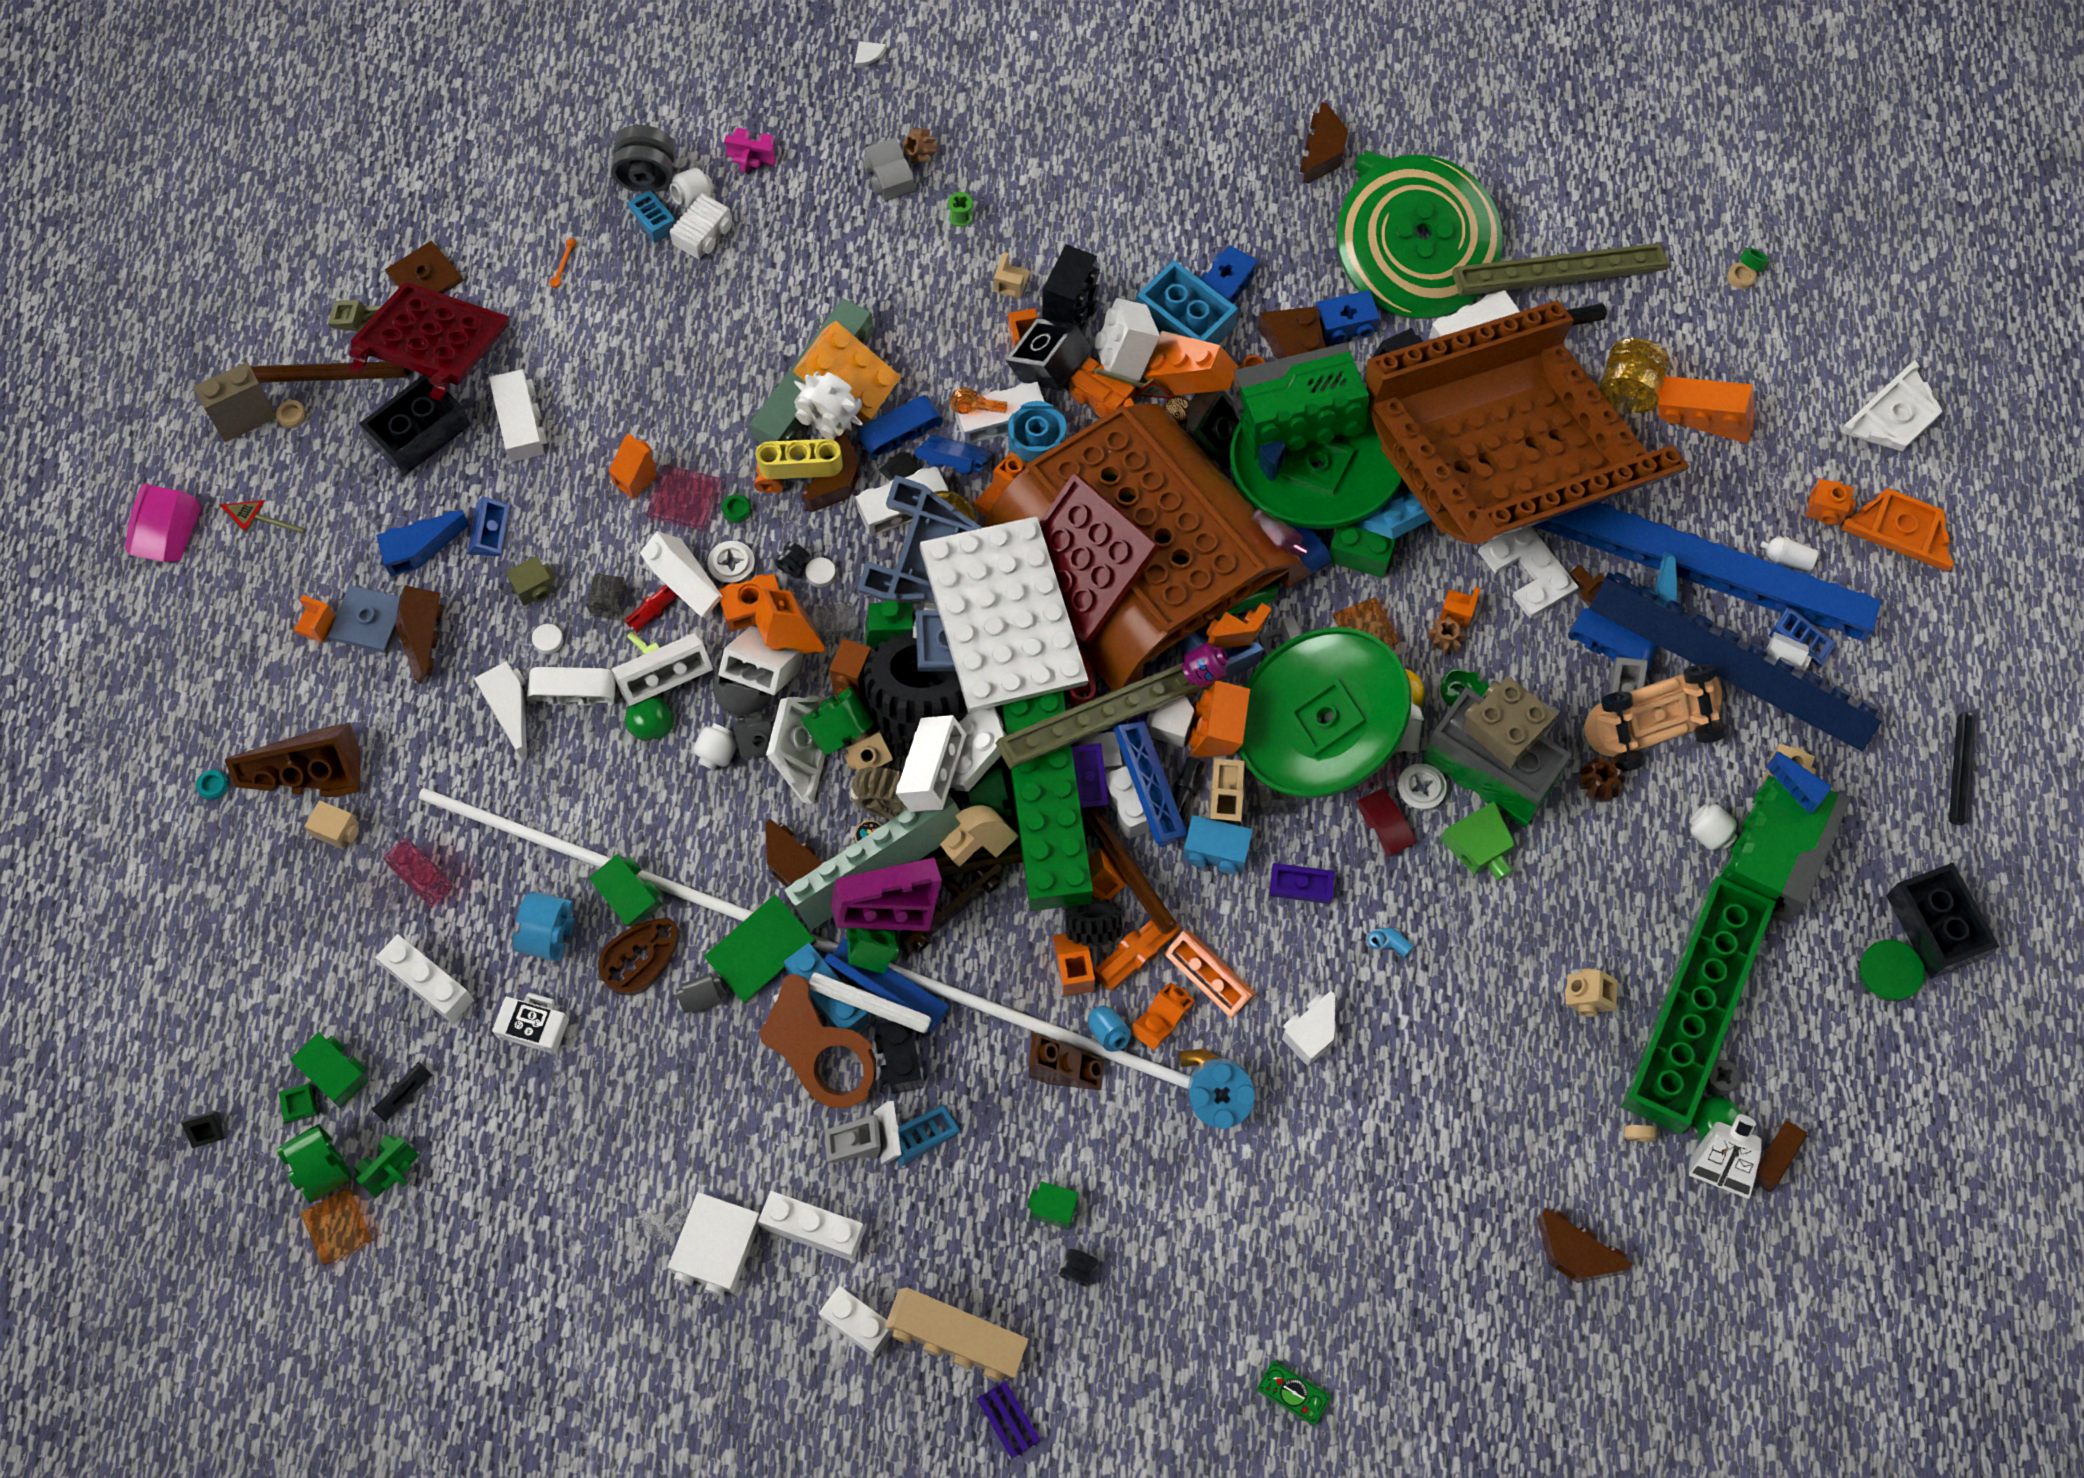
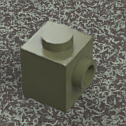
M538 556L505 571L523 606L533 601H543L555 590L552 580L556 579L550 565L548 563L543 565Z

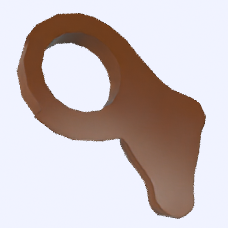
M798 974L785 977L782 981L778 999L772 1007L766 1023L759 1032L761 1042L779 1052L788 1061L804 1088L815 1100L823 1105L832 1108H849L862 1102L869 1095L877 1076L876 1058L871 1050L873 1046L864 1036L853 1030L823 1027L810 997L808 979ZM845 1046L852 1049L859 1056L863 1064V1078L857 1088L850 1091H837L829 1088L822 1081L818 1073V1059L825 1048Z

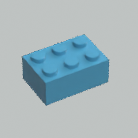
M1175 260L1164 268L1136 296V303L1148 306L1156 328L1160 333L1165 331L1218 344L1236 327L1238 308Z

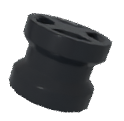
M788 541L784 546L783 554L777 555L774 559V564L779 570L793 578H798L801 574V567L809 563L811 556L799 544Z
M1068 1249L1066 1253L1067 1262L1060 1269L1059 1276L1065 1280L1074 1281L1081 1286L1089 1287L1092 1280L1090 1274L1097 1267L1098 1260L1087 1253Z

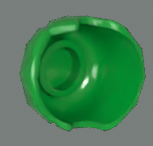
M1451 669L1441 679L1440 693L1446 704L1452 707L1460 696L1458 687L1462 690L1467 687L1481 697L1486 698L1484 694L1489 688L1488 682L1482 683L1476 671L1467 672L1463 669Z
M652 696L628 706L624 722L628 732L642 741H647L648 739L660 740L673 728L674 715L671 708L665 702Z
M1709 1097L1698 1104L1692 1124L1698 1132L1699 1140L1702 1142L1716 1122L1733 1126L1737 1115L1742 1113L1735 1103L1724 1097Z

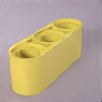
M831 439L764 442L757 447L755 452L759 473L766 479L831 477L840 473L843 467L840 445ZM828 456H832V457H833L832 459H828V460H827V459H824L825 457H828ZM797 458H804L803 460L795 461ZM768 459H775L772 462H765Z

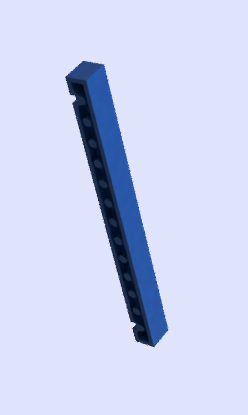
M1595 503L1532 525L1538 529L1656 570L1660 568L1663 553L1669 552L1675 556L1676 572L1679 578L1782 614L1787 607H1790L1814 625L1828 630L1832 628L1841 631V634L1863 642L1866 641L1873 631L1881 605V600L1875 599L1867 593H1858L1844 588L1838 583H1829L1815 578L1812 574L1800 573L1786 568L1783 564L1771 563L1758 558L1754 554L1742 553L1729 548L1725 544L1713 543L1700 538L1696 534L1684 533L1673 529L1667 524H1658L1644 519L1641 515L1629 514L1616 509L1610 504Z

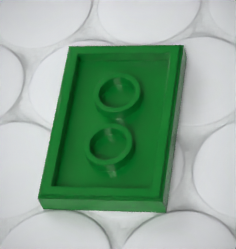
M774 894L703 957L742 1002L746 1004L786 969L784 961L808 942L813 945L817 941L778 896Z

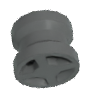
M1728 1060L1715 1061L1705 1089L1715 1096L1723 1097L1728 1095L1739 1085L1741 1080L1738 1067Z

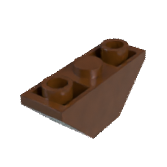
M1321 102L1319 113L1313 112L1310 129L1315 130L1313 135L1308 134L1305 150L1309 151L1308 157L1303 156L1300 172L1305 173L1303 183L1309 184L1341 166L1348 129L1329 105Z
M845 431L841 436H836L834 439L841 449L843 467L840 473L831 477H814L812 483H808L805 486L802 499L805 500L806 511L812 513L849 499L861 475L860 463ZM828 456V457H825L824 459H827V460H828V459H832L833 457H832V456Z
M769 819L766 822L768 869L772 876L784 886L789 887L796 880L809 874L824 862L815 856V850L808 843L803 841L800 844L792 837L794 835L793 832L785 824L780 822L777 825L773 820Z
M1032 1034L1029 1059L1030 1078L1049 1085L1101 1090L1104 1059L1042 1034Z
M1544 1208L1537 1217L1549 1265L1576 1283L1623 1275L1633 1264L1626 1260V1255L1621 1250L1613 1246L1606 1247L1597 1241V1236L1593 1232L1583 1227L1578 1229L1568 1222V1217L1558 1210Z

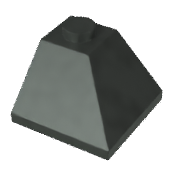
M1224 390L1195 393L1185 409L1190 432L1222 467L1228 469L1230 466L1231 442L1239 424L1233 408V400Z

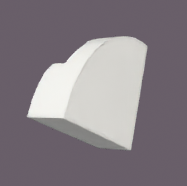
M859 41L855 68L867 67L869 64L881 59L886 50L885 44Z

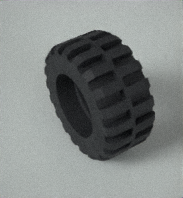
M912 630L904 631L903 635L900 636L895 634L889 637L886 643L881 642L874 649L875 652L873 651L866 660L867 664L864 667L866 707L869 709L871 718L886 732L891 730L892 735L899 738L906 736L908 740L913 741L921 718L953 715L959 723L968 713L956 671H918L917 640L913 638ZM915 682H934L939 684L928 688L906 686Z

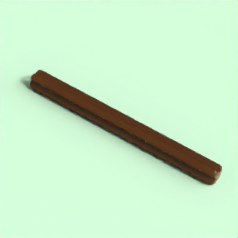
M386 361L367 362L361 373L349 370L351 363L250 366L259 383L405 378L408 375L407 368L393 365Z
M1097 806L1080 808L1083 819L1160 933H1165L1166 935L1171 933L1177 927L1176 921Z

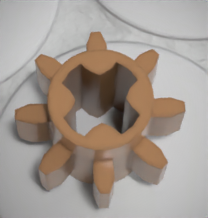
M911 129V134L907 135L904 139V152L911 155V162H930V156L936 153L937 141L933 136H929L930 129Z
M1447 616L1441 622L1435 619L1432 625L1433 629H1429L1427 638L1433 639L1431 649L1438 648L1442 650L1443 655H1446L1447 651L1451 649L1457 653L1461 646L1460 643L1464 642L1466 637L1465 633L1460 632L1462 623H1456L1450 619V616Z

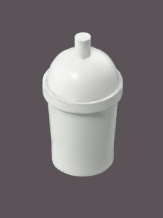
M1786 536L1776 537L1769 543L1762 541L1760 547L1767 549V556L1774 563H1780L1807 572L1812 571L1818 557V550L1790 540Z
M1411 703L1409 723L1395 752L1408 751L1409 753H1419L1421 726L1424 716H1422L1421 709L1415 704Z

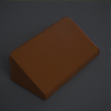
M1790 1121L1783 1123L1758 1164L1756 1177L1762 1188L1767 1192H1772L1778 1185L1808 1136L1806 1131Z

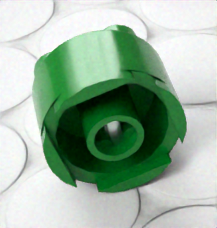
M852 686L837 695L838 699L832 695L819 704L820 709H818V712L814 709L800 718L824 755L843 747L845 742L850 739L854 740L874 724L871 715Z
M321 1124L309 1128L276 1148L282 1162L285 1165L289 1164L292 1171L287 1173L291 1183L296 1190L301 1188L303 1195L310 1204L351 1180L350 1177H352L341 1153H338L330 1142L333 1139Z

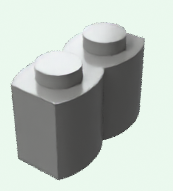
M896 138L865 147L866 156L862 157V162L866 173L872 172L874 176L871 178V182L876 194L881 193L884 201L915 191L912 172Z

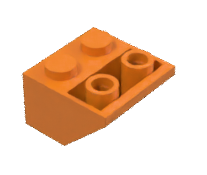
M762 587L754 620L765 646L774 650L796 649L805 654H812L813 652L824 653L825 646L813 620L794 594L788 590Z
M1215 681L1208 690L1205 689L1203 691L1201 699L1199 701L1196 700L1193 705V718H1196L1195 727L1191 728L1187 744L1192 746L1190 756L1203 758L1234 755L1242 746L1250 695L1249 688Z

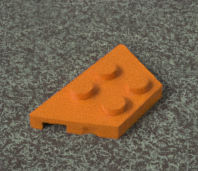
M1890 488L1881 492L1875 500L1868 502L1853 517L1845 520L1840 529L1946 572H1949L1954 565L1953 559L1949 557L1947 547L1950 541L1948 532L1945 529L1944 510Z

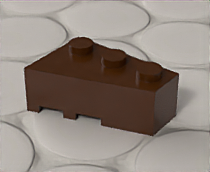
M1317 306L1260 313L1258 330L1277 359L1325 348Z

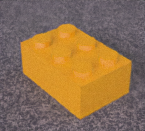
M834 321L822 330L792 371L804 382H806V374L813 376L816 371L819 372L820 376H825L828 372L841 378L852 387L849 393L854 399H861L862 407L855 416L863 424L872 419L901 378L897 372L837 321Z

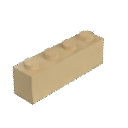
M908 1287L898 1290L884 1327L893 1331L892 1337L907 1344H911L912 1340L924 1345L923 1351L941 1357L943 1353L954 1357V1364L972 1370L973 1366L984 1370L983 1376L997 1382H1002L1003 1378H1015L1029 1340Z

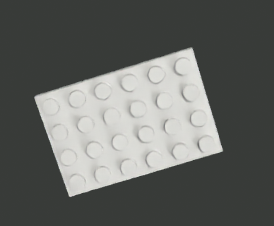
M1037 516L920 542L921 554L968 713L1088 684L1089 680Z

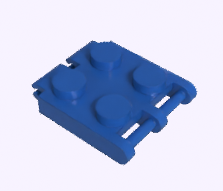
M931 435L915 450V456L919 459L927 460V464L930 466L944 467L946 465L954 467L956 472L966 475L972 474V471L980 472L991 461L989 457L992 455V452L984 449V447L937 435Z

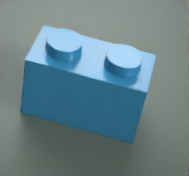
M1192 815L1183 859H1188V863L1196 867H1205L1206 864L1217 866L1219 871L1226 874H1236V871L1243 873L1253 829Z

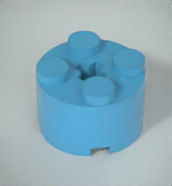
M1027 402L1021 405V409L1015 413L1013 412L1009 418V452H1013L1027 463L1066 440V420L1062 413L1056 411L1054 406L1047 402Z
M531 891L532 894L528 893L524 897L518 911L516 922L520 923V934L515 932L513 934V949L518 953L561 962L566 948L565 943H563L565 936H572L576 925V918L571 917L574 902L566 898Z
M1224 1058L1211 1059L1201 1063L1191 1074L1188 1084V1097L1191 1107L1196 1116L1209 1126L1220 1129L1233 1127L1247 1118L1253 1108L1255 1091L1252 1081L1245 1069L1233 1060ZM1217 1087L1221 1090L1227 1087L1226 1092L1228 1095L1225 1098L1218 1097L1216 1099L1214 1090Z

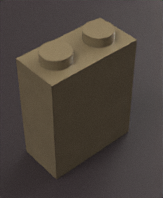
M248 361L193 386L205 411L224 442L277 418L267 395Z

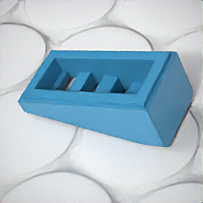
M651 190L626 202L654 243L669 236L670 229L677 223ZM647 199L650 200L649 203L639 208L636 206ZM653 206L655 207V208H653L652 210H650V211H648V212H646V213H644V214L642 213L643 211H645V210H647V209H649V208H651V207H653ZM658 212L660 213V214L656 215L655 217H653V218H651V219H649V220L647 219V218L653 216L654 214H656V213H658ZM664 219V220L661 221L660 223H658V224H656V225H653L654 223L658 222L659 220Z
M1665 552L1662 556L1654 591L1659 594L1658 598L1666 602L1670 600L1678 602L1675 556Z
M945 1105L898 1127L901 1155L896 1159L901 1167L960 1133ZM940 1115L949 1128L948 1130L942 1122L946 1129L943 1133L940 1132L933 1120ZM927 1123L934 1137L929 1138L922 1125ZM914 1130L922 1141L918 1145L910 1133ZM902 1137L905 1138L910 1149L907 1150L906 1146L901 1140Z

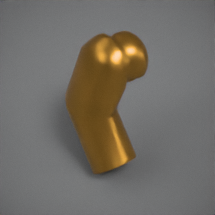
M1207 1049L1179 1051L1181 1067L1197 1066L1207 1060L1221 1059Z

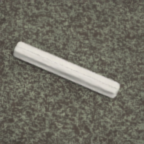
M814 973L810 978V989L922 1033H926L929 1028L931 1018L925 1014L818 973Z

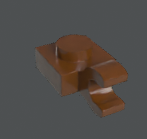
M1579 564L1571 571L1570 576L1579 587L1583 588L1578 597L1590 606L1605 577L1599 573L1593 578Z

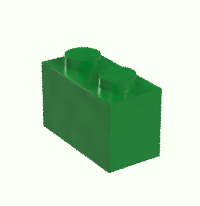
M1350 525L1338 527L1329 552L1332 558L1331 563L1384 579L1396 539Z
M616 854L591 875L589 880L627 926L633 927L643 922L663 905L658 898L661 893L650 880L645 882L638 873L642 869L632 857L629 856L626 859Z
M318 1032L289 1060L341 1109L369 1082L363 1075L367 1069L354 1056L348 1060L341 1053L345 1047L332 1035L326 1039Z

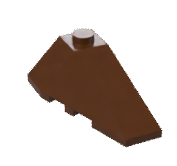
M350 722L320 728L225 759L233 783L237 788L272 791L276 785L292 787L293 794H302L304 788L320 789L321 797H335L359 792L360 748Z

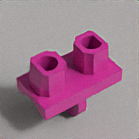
M737 127L732 136H725L726 156L732 157L733 163L740 164V171L747 174L750 167L759 168L760 163L774 166L776 158L773 135L763 133L760 134L758 141L750 140L751 135L747 129Z

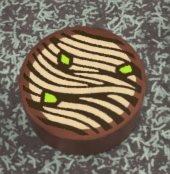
M1181 396L1171 397L1165 402L1164 408L1169 411L1179 424L1187 421L1185 409L1190 402Z

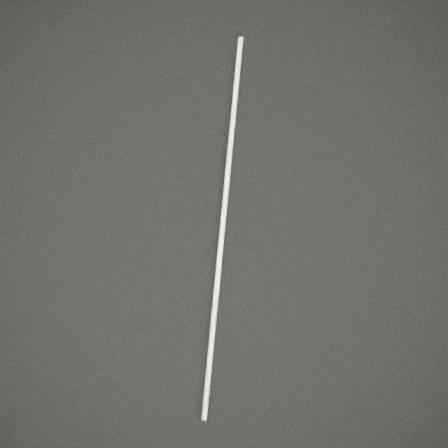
M422 788L419 793L420 800L600 868L612 859L426 788ZM644 870L638 873L645 882L650 880L661 891L738 920L744 921L753 913V911ZM811 934L817 941L812 947L820 951L833 954L839 945ZM891 963L888 965V967L926 991L1188 1089L1190 1076L1122 1050L1106 1051L1100 1042Z

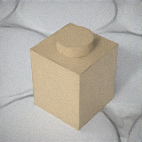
M319 800L304 828L311 837L344 850L348 843H352L356 839L359 832V823L352 813Z

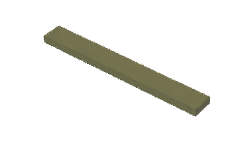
M1661 243L1458 266L1454 267L1452 274L1459 295L1464 296L1647 274L1667 270L1669 263Z
M1183 663L1001 737L995 744L1011 770L1205 688L1199 687L1197 684L1191 685L1183 672Z

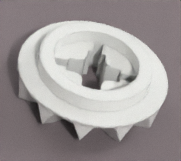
M726 541L712 549L708 556L707 564L712 577L719 580L722 584L737 583L741 580L746 581L748 575L754 572L755 559L752 550L744 543ZM729 554L732 555L735 562L740 561V563L735 564L734 571H731L728 565H723L728 563Z
M1414 764L1407 767L1401 773L1397 788L1400 799H1403L1409 808L1414 807L1423 811L1429 808L1434 809L1443 801L1447 791V784L1442 773L1435 767L1428 764ZM1416 779L1421 784H1430L1426 790L1427 796L1422 791L1413 792L1417 786Z

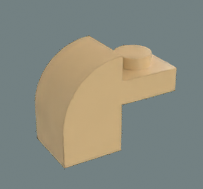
M1213 759L1209 819L1241 822L1245 761Z
M977 805L966 808L955 816L961 824L947 836L940 846L951 860L960 867L982 845L997 858L1018 835L994 809L984 805Z

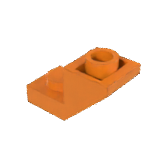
M1010 452L993 470L992 484L974 501V508L987 517L1002 492L1027 467V462L1013 452Z
M1261 603L1255 612L1250 610L1243 621L1225 612L1220 621L1214 619L1206 631V635L1210 636L1208 643L1213 644L1216 648L1222 647L1223 649L1251 645L1266 624L1272 608Z
M1170 982L1158 992L1147 1012L1134 1022L1130 1029L1131 1034L1155 1051L1165 1042L1196 1000L1190 997L1185 989Z

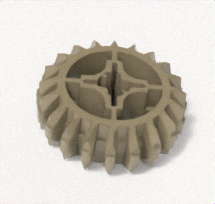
M879 766L860 769L851 785V800L859 808H863L865 812L892 820L901 812L907 810V807L896 794L897 784L901 779L902 773L900 770L883 769Z

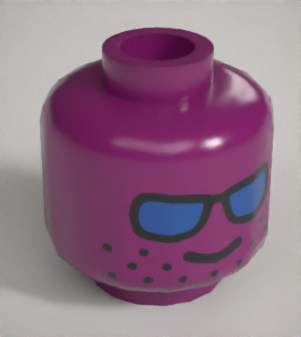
M1207 642L1189 651L1184 657L1185 663L1182 664V669L1191 685L1197 684L1199 687L1206 688L1215 681L1223 679L1227 674L1226 664L1229 663V658L1222 647L1216 648L1213 644Z

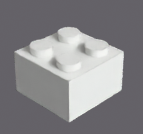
M1116 298L1112 308L1107 310L1105 324L1102 331L1098 332L1095 338V348L1098 351L1105 371L1140 381L1160 337L1148 306Z

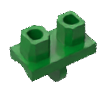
M386 1135L378 1145V1149L382 1154L374 1162L368 1157L364 1158L354 1167L358 1175L356 1180L375 1198L385 1189L388 1191L396 1182L405 1187L408 1182L402 1176L420 1156L400 1136L395 1138L391 1135Z

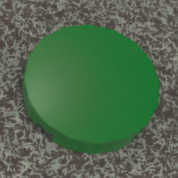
M1885 939L1873 943L1863 953L1859 962V976L1864 986L1870 992L1872 991L1875 995L1879 996L1878 998L1885 1001L1899 1002L1909 999L1921 988L1925 978L1924 965L1919 955L1909 945L1898 940Z

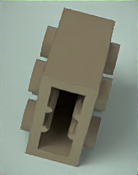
M1508 675L1501 683L1495 681L1484 694L1486 698L1480 704L1476 701L1469 707L1464 714L1467 720L1463 730L1512 769L1551 728L1557 715Z

